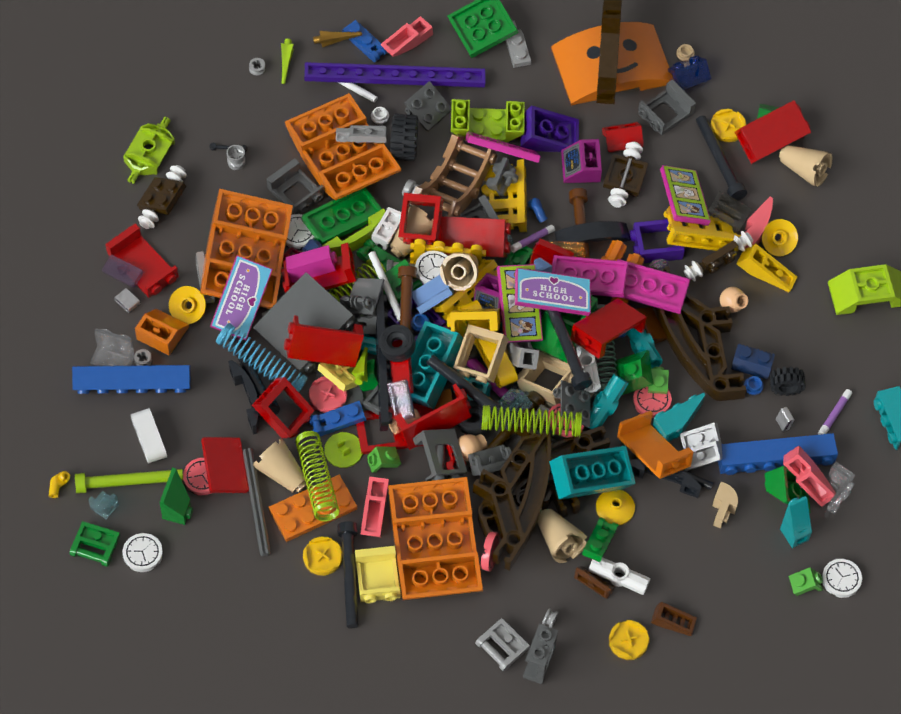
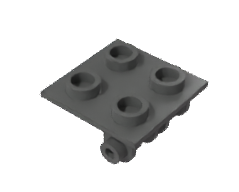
M430 81L404 102L406 105L405 112L408 115H417L419 122L427 131L451 111V106Z
M356 278L350 297L347 295L341 297L340 303L352 314L373 315L385 280Z
M561 380V387L553 390L554 397L561 399V416L566 411L568 419L572 411L574 421L576 412H582V425L590 427V392L585 390L577 391L574 389L573 384Z

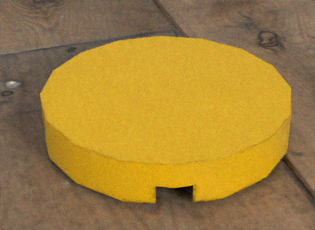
M732 109L717 111L710 123L716 138L724 142L737 141L738 138L734 132L747 125L743 115L738 111L737 113L734 112Z
M314 538L309 541V544L303 550V561L306 568L316 575L326 576L332 574L342 563V549L332 538Z
M626 620L617 623L611 629L609 646L612 652L619 658L635 660L647 651L649 636L646 628L639 622Z

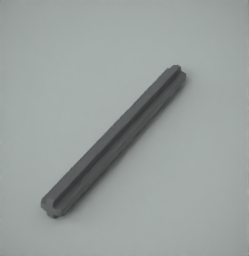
M246 448L243 450V457L259 551L261 556H269L271 550L257 469L253 466L255 462L254 452L252 448Z

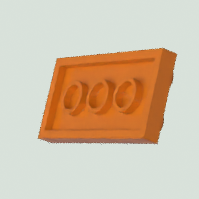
M340 474L330 479L332 480L333 490L340 510L338 516L330 521H319L315 518L308 489L269 506V511L286 542L357 510V505ZM326 484L321 487H314L313 490H317L323 487H329V484ZM327 489L322 492H315L314 495H319L324 492H330L331 489ZM328 494V495L322 496V497H317L316 500H320V499L325 498V497H331L332 494ZM329 499L323 502H332L333 499ZM333 506L323 507V508H321V509H319V510L330 509V508H332ZM334 507L333 509L324 512L317 511V513L320 515H327L336 511L337 508Z

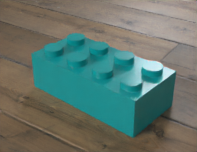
M427 321L424 322L415 342L414 353L411 356L414 393L400 397L434 410L447 379L426 363L434 354L453 369L463 341V337L458 332H451L447 328Z
M626 446L561 455L549 461L559 500L623 490L636 484Z

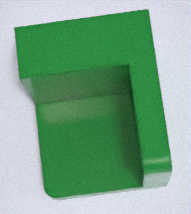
M375 359L367 360L368 382L363 381L359 385L362 391L374 390L378 385Z

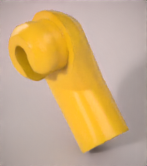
M62 471L51 478L49 497H59V488L70 479V474L67 471Z

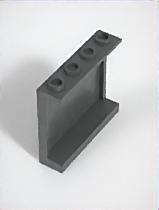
M305 272L253 328L303 375H306L314 370L318 362L287 358V351L284 350L285 338H289L288 325L289 322H293L294 315L298 316L299 324L351 331L357 319Z

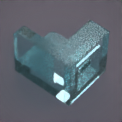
M512 388L498 401L505 410L509 407L510 411L515 407L517 414L520 408L522 410L523 408L529 409L533 405L522 390Z
M102 491L96 499L92 496L88 499L90 508L105 519L119 505L117 495L114 493L109 496Z

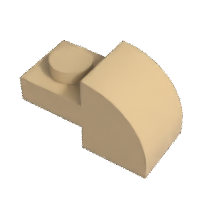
M724 482L720 483L712 505L719 509L713 526L721 528L723 522L727 523L730 513L735 515L738 504L735 490Z

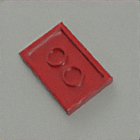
M203 437L201 443L210 493H247L249 486L241 439Z

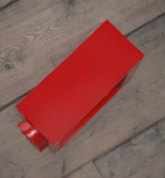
M404 193L398 234L399 239L404 244L410 245L416 239L425 240L426 245H433L435 241H439L443 198L434 195ZM409 204L435 207L431 235L406 233Z
M285 377L276 378L252 404L254 409L281 438H293L296 436L301 425L306 424L311 419L310 415L315 411ZM283 390L302 410L288 428L268 407Z

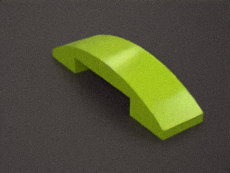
M383 208L368 217V226L347 239L341 241L337 236L322 245V247L329 245L331 251H335L336 256L342 255L341 244L344 243L349 244L352 252L361 248L367 239L372 240V234L386 211Z

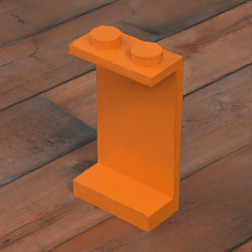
M648 411L620 422L617 438L659 479L691 467L694 452L689 447L678 452L651 425L653 412Z

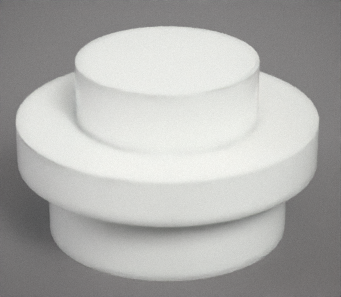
M376 107L371 113V119L376 124H384L389 120V112L384 107Z

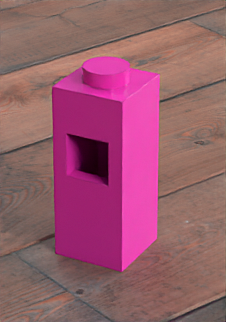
M329 245L286 257V268L292 283H295L305 272L311 277H316L336 271L335 263L338 260L335 251L332 252Z

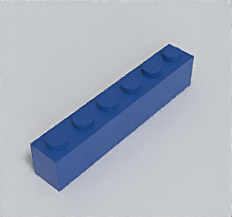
M191 365L73 366V390H78V394H88L89 390H97V393H109V390H116L117 393H128V389H136V393H148V389H155V393H167V389H175V393L186 392V389L191 388Z
M834 433L721 444L722 460L718 461L720 474L733 475L737 472L753 473L756 470L771 471L784 466V455L797 446H800L816 465H831L835 463L838 451Z

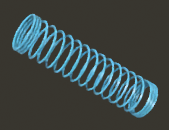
M228 323L218 335L216 343L219 345L223 344L224 349L229 346L228 352L234 350V356L239 353L238 359H242L244 357L243 362L246 363L247 361H249V366H252L254 364V370L259 368V373H262L265 370L264 377L270 374L269 380H272L274 378L276 379L280 374L281 370L283 369V367L285 366L286 362H284L282 367L272 378L271 376L276 366L281 361V358L277 361L275 366L266 374L270 364L276 357V355H274L271 361L267 364V366L261 371V368L266 359L268 358V356L270 355L271 351H269L264 360L257 367L256 364L260 359L261 355L266 350V348H264L260 355L255 359V361L252 364H250L255 353L260 348L261 344L258 345L253 354L245 361L250 349L253 347L256 341H254L249 347V349L244 353V355L241 356L244 347L251 339V337H249L245 344L242 346V348L235 354L237 347L245 337L246 333L243 334L239 342L230 350L234 340L239 335L241 330H239L232 339V341L227 346H225L229 336L236 328L234 327V325ZM291 365L288 367V369L285 371V373H284L281 377H285V376H286L287 372H288L289 369L291 368ZM294 369L292 374L289 376V378L287 379L288 381H290L293 374L296 372V369ZM301 372L292 382V386L298 392H300L308 379L305 374L300 377Z

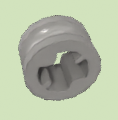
M253 58L249 63L250 73L256 76L263 74L265 71L264 60ZM254 65H260V68L258 67V69L254 68Z
M146 349L136 351L134 354L135 365H151V353ZM142 356H146V361L144 359V361L141 362L140 357L142 358Z
M549 608L542 624H548L552 628L559 612H552V609Z

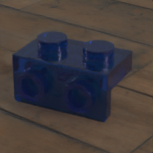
M698 55L690 57L689 61L674 63L673 67L668 68V72L673 74L674 81L683 90L712 79L707 60Z

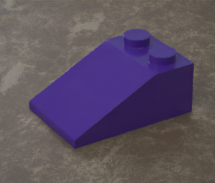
M530 106L524 112V135L521 136V147L540 152H561L562 149L579 141V119L535 106Z

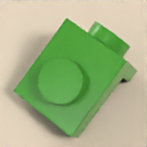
M653 367L651 369L653 385L648 387V393L667 394L669 370H664L663 367Z
M376 446L367 456L372 473H376L381 467L397 468L401 464L396 447Z
M807 568L789 576L793 593L796 596L813 589L817 591L823 590L821 586L823 579L820 573L812 568Z

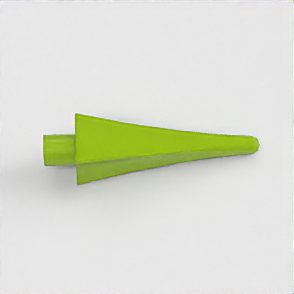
M288 38L285 39L284 43H281L282 84L286 83L289 64L294 52V44Z
M367 347L363 349L362 355L352 371L356 385H361L363 381L368 382Z

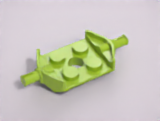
M164 117L160 124L148 123L140 127L123 156L124 162L132 170L131 175L127 179L128 182L134 184L139 175L158 174L157 169L170 146L175 144L174 137L166 129L171 121L168 117ZM147 144L153 145L151 149L144 148Z

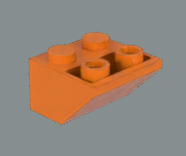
M154 309L145 313L135 327L136 339L170 356L189 328V324L158 309Z

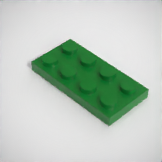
M362 188L302 215L301 220L321 245H324L337 236L340 238L367 225L368 217L382 208L366 188Z

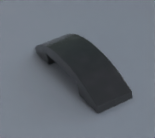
M618 221L584 223L555 232L557 245L564 249L577 248L578 244L607 240L627 242L631 240L627 223Z
M230 360L228 361L230 374L235 386L243 384L251 408L246 410L247 419L253 435L257 434L260 416L252 406L258 399L256 390L247 373L236 362Z
M640 459L630 460L635 477L643 479L644 473L656 476ZM683 470L662 478L680 484L681 493L696 498L699 497L701 485Z

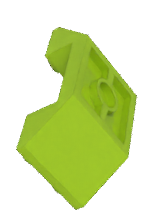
M452 99L451 132L464 136L465 141H467L465 139L466 133L469 131L507 143L524 135L525 102L506 101V109L470 108V100Z
M887 264L849 269L828 281L836 315L855 313L857 305L886 301L890 302L891 308L901 307V271Z

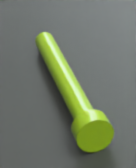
M177 469L178 474L181 480L183 481L182 469ZM171 470L85 477V473L75 474L76 494L86 493V489L167 482Z

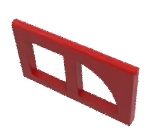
M418 403L388 407L389 412H392V419L396 412L403 407L416 409L420 417L433 411L431 408ZM370 410L363 411L366 421L379 419V415ZM364 421L356 424L361 454L363 455L369 454L376 446L396 447L397 450L408 448L400 433H393L395 442L368 446Z

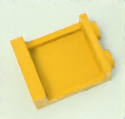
M500 308L454 309L447 316V327H451V332H455L458 329V320L490 319V331H498L500 329Z

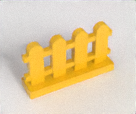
M524 159L517 160V166L515 167V174L518 175L519 179L517 183H511L505 192V195H508V199H495V196H499V194L495 190H490L487 185H483L481 191L482 195L489 197L488 201L495 212L508 211V214L497 215L499 219H509L508 223H511V229H514V226H518L519 232H527L526 166ZM494 165L490 167L484 181H487L490 177L495 178L496 175L493 172Z
M670 206L663 213L669 222L667 226L668 231H670L667 237L669 245L717 251L733 241L734 235L738 237L741 235L733 232L732 226L734 222L725 213H719L718 217L714 218L708 211L711 221L709 225H702L703 229L699 227V224L685 222L686 226H683L682 222L674 221ZM715 224L719 226L720 231H717Z
M416 239L414 243L410 244V249L414 250V252L410 253L411 264H416L420 255L426 251L471 253L477 257L478 265L486 260L482 259V257H486V250H482L480 245H472L471 249L464 248L461 243H453L452 247H448L442 241H435L433 245H426V241L423 239Z
M484 260L478 265L476 282L466 290H454L453 295L433 307L435 312H443L444 315L442 317L444 320H447V316H449L452 310L472 302L471 299L474 297L475 286L484 275L489 273L497 276V270L494 269L498 265L495 260ZM458 320V329L455 332H458L464 338L467 328L462 320Z

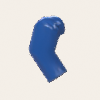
M538 198L529 200L528 207L534 210L539 223L547 220L541 201Z

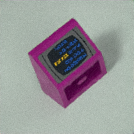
M599 139L579 140L561 150L563 183L600 182L602 166Z
M486 273L475 286L473 301L477 300L482 309L500 308L501 323L498 276Z

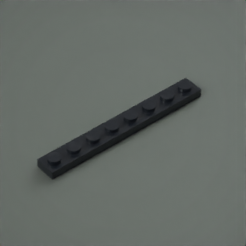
M383 287L375 308L377 315L375 337L380 431H388L389 424H392V412H389L388 408L391 407L392 403L391 395H388V389L390 390L391 379L387 378V372H390V361H386V357L383 355L379 345L380 336L387 328L385 327V322L388 320V312L384 311V306L387 305V294H383Z

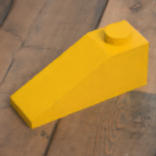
M757 244L746 248L744 252L742 251L736 263L748 274L787 292L791 291L797 279L795 274Z

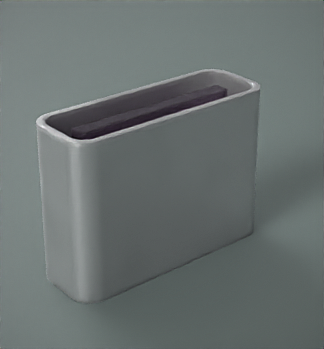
M127 288L114 297L115 301L128 313L140 304L139 299Z
M784 407L778 413L776 421L782 431L785 432L790 429L794 418L789 409Z

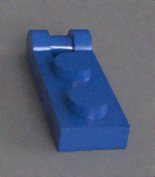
M356 20L342 29V32H362L361 36L350 38L349 40L373 62L378 61L381 55L388 53L381 46V43Z
M360 401L320 415H312L309 420L310 425L314 428L312 431L323 436L366 421V417ZM326 422L327 425L321 426V423Z

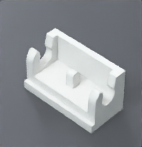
M388 207L372 234V241L376 245L381 244L383 250L387 249L389 242L400 225V211Z

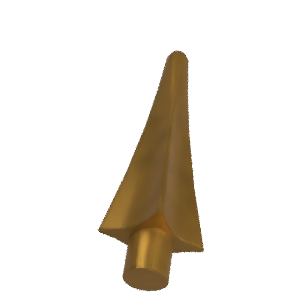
M320 31V36H314L313 41L314 44L321 43L323 48L346 39L361 36L362 32Z

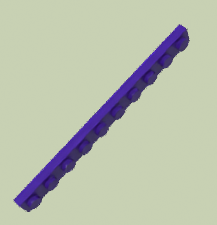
M305 62L304 81L425 85L430 81L433 86L485 87V69Z

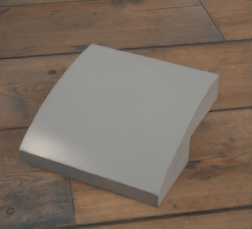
M717 423L680 433L683 449L689 447L694 452L691 467L686 468V471L722 460L721 438Z

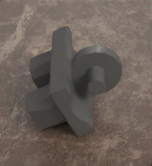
M503 158L501 163H494L493 172L496 176L495 178H488L486 185L490 190H495L499 196H504L508 186L511 183H517L519 177L515 174L516 169L509 163L508 158Z

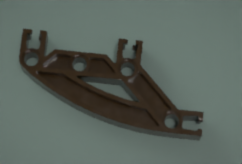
M604 0L596 101V103L615 104L622 0Z
M669 266L664 267L663 272L670 273ZM686 293L680 314L655 307L658 320L667 336L671 349L692 379L713 400L744 399L746 386L742 385L744 381L743 373L725 375L727 363L720 333L731 331L733 322L732 318H729L730 307L709 308L688 293ZM686 323L697 330L700 347L691 335Z
M523 408V410H522V417H523V419H524V413H525V409H524V408ZM533 415L529 434L527 433L526 425H524V431L521 433V416L517 432L514 431L513 424V433L522 438L501 468L500 477L483 469L480 480L476 479L473 484V493L491 502L501 537L499 545L493 552L492 561L499 564L501 562L499 557L504 551H507L511 556L509 558L505 557L504 561L505 569L509 571L535 529L544 504L549 480V461H551L550 429L547 435L546 420H544L543 433L536 432L534 434ZM540 417L538 418L537 430H540ZM521 460V461H523L524 463L519 464V463H516L515 461ZM529 470L526 490L521 505L516 510L512 494ZM483 482H485V483H487L488 485H490L491 487L489 488V487L484 486V485H482V484H483ZM500 490V491H503L504 493H503V494H497L496 491ZM515 540L518 544H511L510 541Z
M604 426L581 432L580 437L573 436L552 444L551 460L561 455L610 448L611 442L609 437L605 438L604 441L593 442L599 438L604 439L606 434ZM580 444H586L587 447H582ZM529 470L512 494L516 510L519 509L520 501H522L526 490ZM554 479L548 481L542 510L547 509L553 500L559 515L563 518L567 517V507L563 505V502L568 500L573 507V513H579L580 502L578 498L573 497L559 500ZM500 490L496 491L497 494H503V493H504L503 491H500ZM486 499L483 500L478 509V522L485 539L488 533L492 532V530H489V526L493 524L497 526L491 502ZM485 512H489V513H491L492 515H491V516H485L484 513H485Z

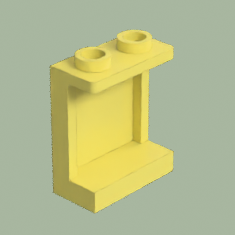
M395 546L355 550L360 602L374 603L377 600L394 601L400 598Z

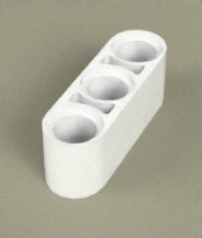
M150 408L130 414L148 464L166 458V450Z

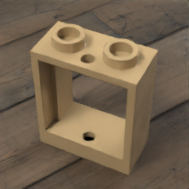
M468 324L453 368L464 378L472 376L476 377L475 380L486 384L487 381L494 383L509 339L504 334ZM475 338L497 344L487 374L465 368Z
M539 352L537 370L523 368L518 374L517 383L520 390L527 391L528 393L536 391L545 401L556 405L561 399L554 397L553 390L551 391L535 384V380L544 369H548L562 375L561 380L572 384L571 378L573 374L568 363ZM561 380L555 388L561 387Z

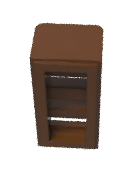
M660 602L655 608L651 623L691 636L697 617L664 602ZM669 615H672L671 621L668 620ZM677 618H681L679 625L676 624ZM685 620L688 621L687 628L683 627Z

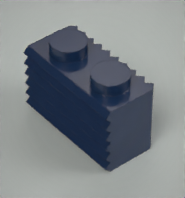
M738 344L731 369L768 379L775 354Z

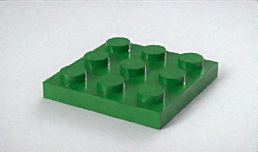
M475 0L447 15L471 58L518 34L517 28L500 0Z

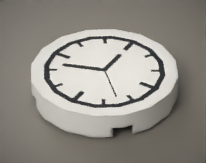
M302 214L291 215L288 237L285 243L290 248L301 249L310 239H315L301 220Z
M427 251L420 255L415 265L417 268V278L425 284L440 275L441 264L447 255L439 251Z
M147 533L135 534L130 537L124 544L122 551L126 565L137 572L151 571L157 564L159 565L163 556L162 545L158 538Z
M835 559L825 566L822 573V584L830 594L832 593L839 598H846L858 591L862 582V574L858 566L852 561Z

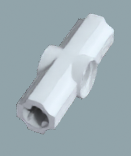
M576 344L577 355L583 370L590 374L593 382L590 387L584 390L590 393L597 392L601 388L595 356Z
M602 558L601 562L592 559L588 569L589 572L610 580L612 585L616 587L623 586L642 595L646 592L651 579L630 570L624 563H614L605 558ZM619 572L622 573L624 576L618 577L615 575V573Z

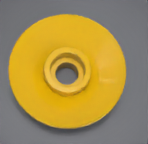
M776 219L769 222L762 234V244L765 250L774 256H785L791 253L798 242V233L795 226L784 219ZM777 234L780 235V239L778 241L775 239V236Z
M180 287L173 292L169 300V311L172 317L187 324L200 320L206 310L205 297L195 287ZM188 302L192 303V307L190 309L187 308Z
M623 490L604 492L596 501V512L599 518L606 519V522L623 525L633 517L635 503L632 497ZM612 503H619V506H614Z

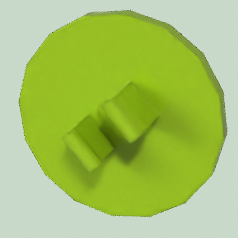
M348 432L332 435L325 444L324 453L327 460L339 468L354 466L363 455L361 454L359 438Z

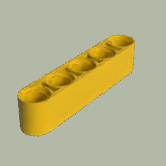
M475 300L460 306L458 309H482V307ZM488 319L462 320L466 328L470 324L490 330ZM475 338L474 344L489 370L497 344ZM504 352L495 378L498 388L518 381L517 373L506 352Z

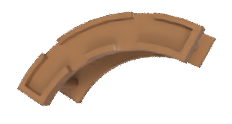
M452 134L443 155L445 160L442 166H437L430 176L432 180L429 183L425 181L422 185L417 186L413 193L441 196L444 202H447L443 203V210L449 212L447 217H459L471 201L478 197L479 189L487 176L491 164H494L497 159L496 150L488 148L487 152L464 144V136L459 134ZM464 151L483 158L484 160L479 171L456 163L455 159L458 152ZM450 170H456L475 179L468 187L447 179L446 176ZM445 185L464 194L457 199L437 190L440 186Z

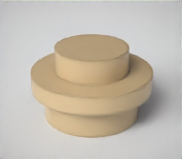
M683 44L677 49L676 54L680 60L690 61L693 59L695 52L692 46Z

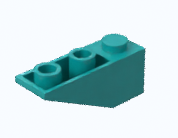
M900 386L878 391L874 399V407L877 411L879 410L882 426L886 427L890 444H893L895 450L899 448L901 443Z
M705 393L695 394L688 401L682 404L677 403L666 412L661 411L657 413L654 417L653 427L668 442L680 437V433L685 431L702 406Z
M806 496L800 499L798 497L794 498L788 503L780 527L791 548L809 541L812 534Z

